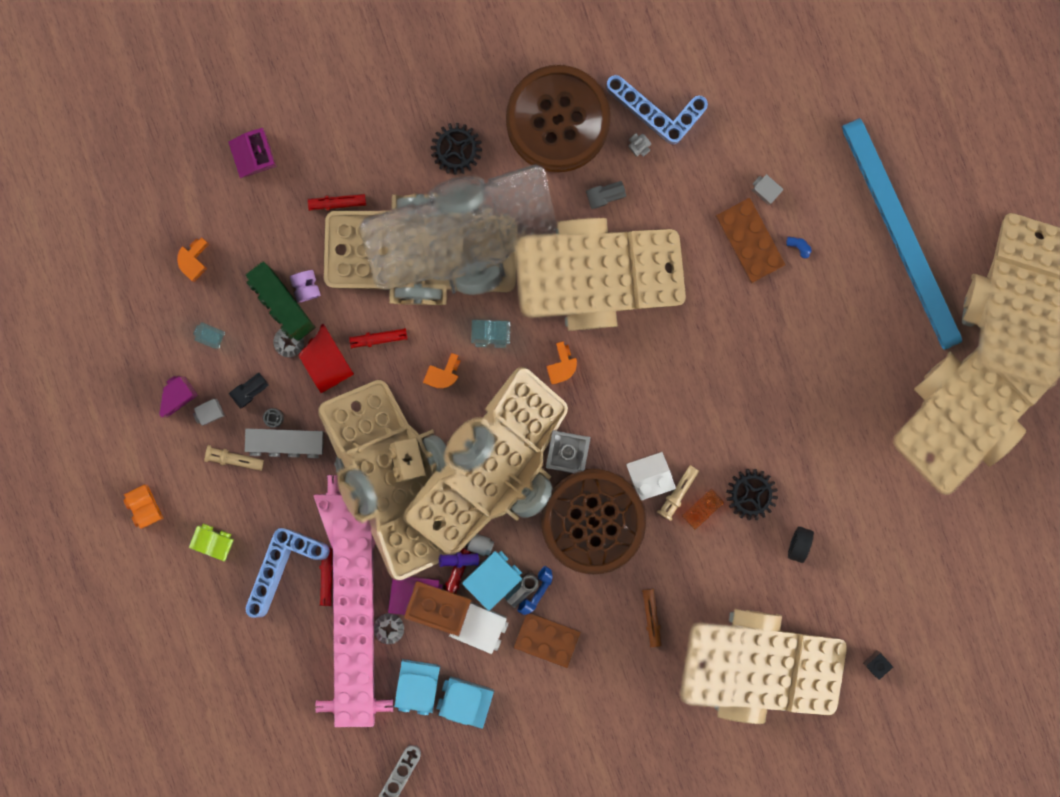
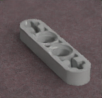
M409 745L406 747L378 797H386L387 795L398 797L420 759L421 750L418 746ZM414 749L416 750L415 754L417 757H412L410 763L413 766H411L409 763L402 761V759L404 758L407 761L409 757L407 751ZM406 766L408 774L405 776L399 775L397 772L398 767ZM392 782L397 783L399 786V790L395 793L390 792L388 789V785Z

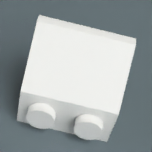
M663 452L626 464L634 489L641 500L676 489Z

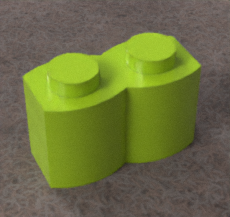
M204 523L202 526L198 525L189 548L226 561L234 542V538H231L232 534L222 530L220 533L213 531L214 527Z

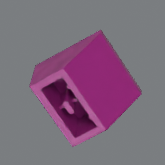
M263 128L244 133L228 142L240 179L277 167Z

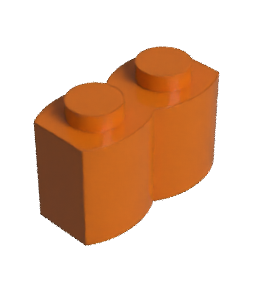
M147 484L124 494L126 498L123 499L124 504L128 510H132L134 515L132 516V521L136 527L139 526L140 529H144L164 519Z

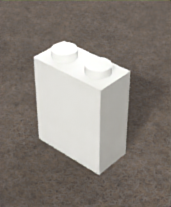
M471 602L459 637L452 634L449 636L492 654L493 650H498L501 640L498 638L501 632L505 633L509 623L506 622V616L492 610L488 611L485 607Z

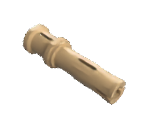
M211 445L207 446L204 462H217L222 466L231 464L262 471L264 460L230 453L225 448L220 450L212 448Z
M691 465L688 467L677 484L676 489H674L671 495L666 496V502L661 510L657 511L658 514L672 521L673 514L678 507H681L680 501L699 470Z

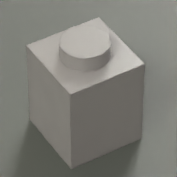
M766 174L763 178L759 176L753 183L755 187L752 191L767 205H770L784 189Z
M215 398L195 407V413H193L198 424L201 423L202 426L225 416L218 399Z

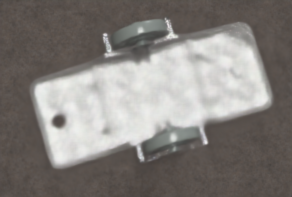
M531 165L488 179L486 184L479 177L454 178L435 186L429 192V202L420 205L412 203L364 219L360 225L373 280L378 288L390 289L424 280L437 279L449 280L452 294L456 293V290L464 294H481L496 288L501 283L502 278L506 277L502 262H505L508 256L515 251V243L519 238L553 235L557 228L546 172L540 165ZM385 246L388 248V253L384 256L378 254L379 249Z

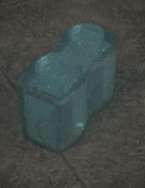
M472 320L471 343H474L475 347L487 348V344H495L494 348H506V345H510L511 321Z

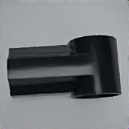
M258 372L247 382L234 388L229 395L237 406L242 409L257 394L266 389L269 384Z

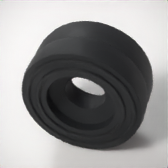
M801 526L797 527L788 550V558L799 563L805 562L811 549L814 531Z

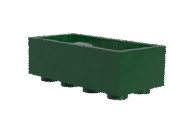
M262 261L245 274L248 278L246 283L252 291L260 294L257 298L267 309H271L269 314L275 321L282 324L280 328L286 336L299 341L316 328L268 264Z

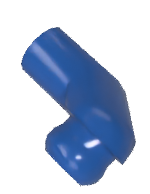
M787 237L786 246L797 247L802 258L810 257L812 249L805 239Z

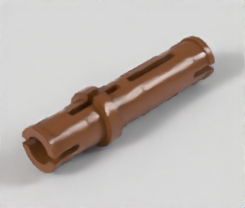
M654 589L642 590L647 620L646 631L649 634L650 648L662 646L659 630L661 625L658 623Z

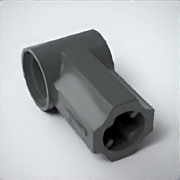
M622 181L586 190L591 209L605 206L609 202L626 197Z
M531 572L526 573L522 580L504 596L512 607L516 608L530 593L537 589L539 583L537 575ZM527 578H532L535 580V585L528 587L524 581Z

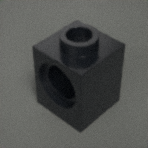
M875 651L863 662L878 680L893 668L879 651Z

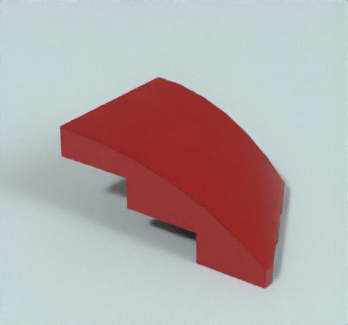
M322 324L316 336L309 340L308 345L298 355L320 393L354 375L328 329Z

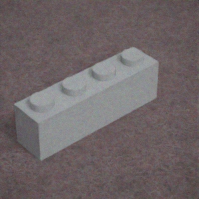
M245 429V452H250V456H261V452L269 453L271 457H280V453H288V457H300V454H307V458H319V454H324V431Z

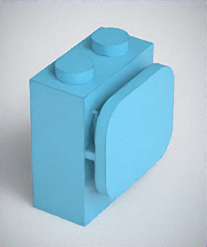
M495 550L462 582L488 611L522 580L520 569L516 565L511 566L507 562L509 558L502 551L498 553Z
M402 659L394 707H397L398 711L402 712L416 710L417 714L421 715L433 713L440 665Z
M450 676L449 681L445 680L442 691L445 692L444 698H439L436 708L440 710L439 716L483 729L494 689Z

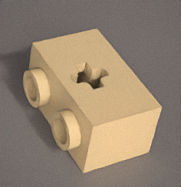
M416 438L394 442L389 445V457L391 460L393 459L395 466L393 467V474L398 479V482L425 476ZM402 459H408V462H403Z

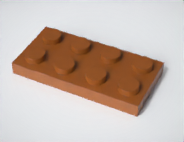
M750 198L716 215L751 283L786 265Z

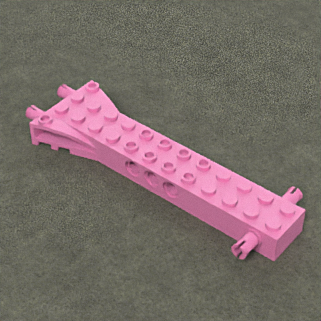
M327 475L328 493L315 494L313 496L333 549L334 699L333 701L316 700L315 706L323 707H316L315 710L316 713L333 712L335 727H373L376 712H393V700H376L374 690L373 551L376 542L370 531L372 527L369 520L360 523L348 510L339 492L337 475H334V483L333 475Z

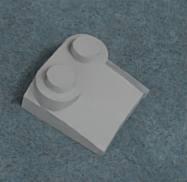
M553 430L546 468L570 473L584 471L591 437Z

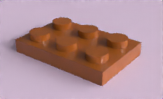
M416 581L404 618L459 637L472 599Z
M529 613L525 615L513 648L568 668L581 632Z

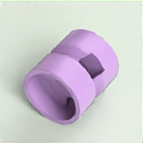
M313 270L290 276L292 287L296 288L294 294L297 303L321 296L318 285L314 284L316 277Z

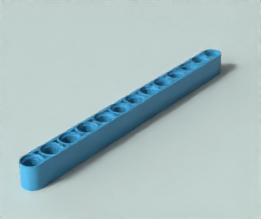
M858 118L843 125L842 131L941 347L946 350L962 343L960 332L863 121Z

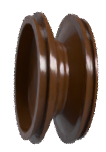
M566 65L545 66L525 76L513 90L506 111L508 137L515 151L531 166L552 173L576 170L596 157L606 141L611 122L609 102L598 82L586 72ZM562 98H567L570 101V105L562 107L559 101ZM547 101L551 104V108L543 110L540 104ZM574 113H579L582 116V120L575 122L571 116ZM560 116L563 119V123L554 124L553 118L557 119ZM541 119L544 121V126L536 128L533 124L534 121ZM567 131H573L575 133V138L573 140H568L565 138V133ZM554 134L557 140L554 143H549L546 141V136Z
M585 469L584 471L569 474L552 488L550 498L542 509L541 527L547 547L560 563L576 572L604 574L622 567L636 554L644 539L646 514L640 496L626 480L609 471ZM590 497L597 499V505L594 508H589L586 504L587 499ZM608 505L615 508V512L611 516H607L604 513V509ZM575 508L580 509L582 513L578 519L571 517V511ZM593 516L596 520H599V524L596 527L588 524V520ZM615 525L616 533L608 535L606 533L607 526ZM581 528L583 536L580 538L573 537V530ZM593 536L600 537L601 543L598 546L590 544V539Z

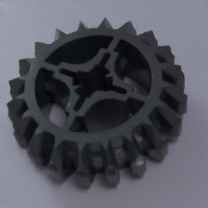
M450 123L448 124V131H446L445 127H441L443 134L435 133L439 139L433 138L432 142L437 144V146L433 145L430 148L437 152L432 153L431 156L432 158L438 157L434 161L435 164L442 162L439 167L440 170H443L445 166L447 167V174L450 173L451 169H454V175H457V169L461 170V174H465V167H467L468 171H471L470 164L477 166L474 158L481 159V156L476 154V152H482V148L476 146L481 145L482 142L481 140L475 141L479 137L477 133L471 136L473 128H470L467 132L466 124L463 125L462 129H459V123H456V129H452ZM461 134L467 137V139L456 141L451 135ZM446 138L450 147L445 151L446 153L441 155V145ZM452 142L457 147L462 146V148H459L461 156L456 151L451 152L453 150ZM471 143L473 149L471 156L467 160L463 151ZM457 157L462 163L452 164L447 162L446 159Z
M746 469L745 476L741 471L738 472L740 479L733 476L732 479L736 483L729 482L728 485L733 487V489L726 490V493L732 494V497L726 498L727 501L733 500V503L729 504V508L736 506L733 513L737 514L741 511L739 517L743 518L747 514V520H751L752 515H754L755 520H758L759 513L763 518L766 517L764 510L771 513L772 511L768 506L775 507L776 504L771 502V500L778 499V496L772 495L773 492L778 491L777 488L771 489V486L775 485V481L768 483L767 481L771 476L767 475L763 478L764 471L757 475V469H753L752 474H750L749 469ZM747 479H758L764 485L753 488ZM743 483L745 492L737 499L738 487ZM749 489L754 492L758 491L756 492L757 494L755 495V500H753L750 497L746 498L748 497L747 494H749ZM767 490L766 501L761 506L759 497ZM751 501L756 510H746L740 504Z

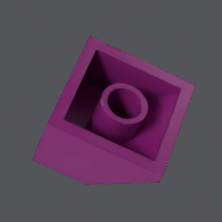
M175 375L166 381L168 385L163 388L159 412L160 417L168 418L199 396L186 377H176Z

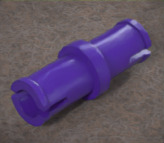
M457 552L453 555H439L440 567L456 566L461 568L462 566L479 565L478 553L461 554V552Z

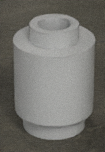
M476 534L465 546H468L467 550L470 552L478 553L481 556H490L494 542L490 540L491 538Z

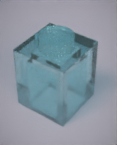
M201 322L194 330L193 335L196 336L194 340L219 349L225 331Z

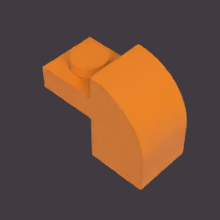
M202 237L195 239L190 244V250L182 246L177 256L180 270L193 282L208 269L197 259L209 245Z
M564 341L556 343L561 362L546 366L551 385L568 380L574 374L577 367L576 358L568 359V356H571L569 345H564Z
M451 353L445 370L430 365L423 383L440 389L452 386L459 378V376L452 374L453 370L457 371L460 365L459 355Z

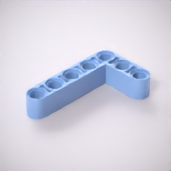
M618 75L611 76L606 84L609 94L667 143L673 145L680 142L708 106L705 97L695 96L677 118L672 121L622 77ZM617 81L620 83V88L614 90L610 87V83ZM627 93H631L635 96V100L628 102L624 96ZM695 101L702 102L703 109H695L693 103ZM643 105L647 106L650 110L646 115L639 111V108ZM681 117H690L691 123L688 125L683 124ZM654 119H663L664 125L657 127L654 124ZM669 131H677L679 138L671 139Z
M277 529L273 534L245 609L247 615L252 618H261L268 613L291 550L311 559L324 560L330 553L328 545L291 529ZM284 532H286L287 534V540L285 542H283L282 540V534ZM301 539H303L305 543L302 549H300L298 545ZM318 546H320L322 550L319 556H317L315 552ZM277 550H279L281 554L278 560H276L275 558V552ZM270 568H272L274 572L271 578L268 576V571ZM263 586H265L267 590L264 596L261 594V589ZM256 604H258L260 607V611L258 614H256L254 611V607Z

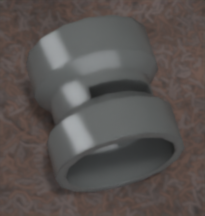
M268 409L263 415V421L268 427H279L284 421V415L279 409Z

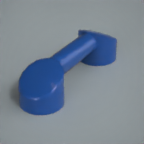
M544 566L539 571L538 579L542 583L531 601L524 599L519 604L517 611L522 615H527L536 609L540 599L551 585L553 574L549 567Z

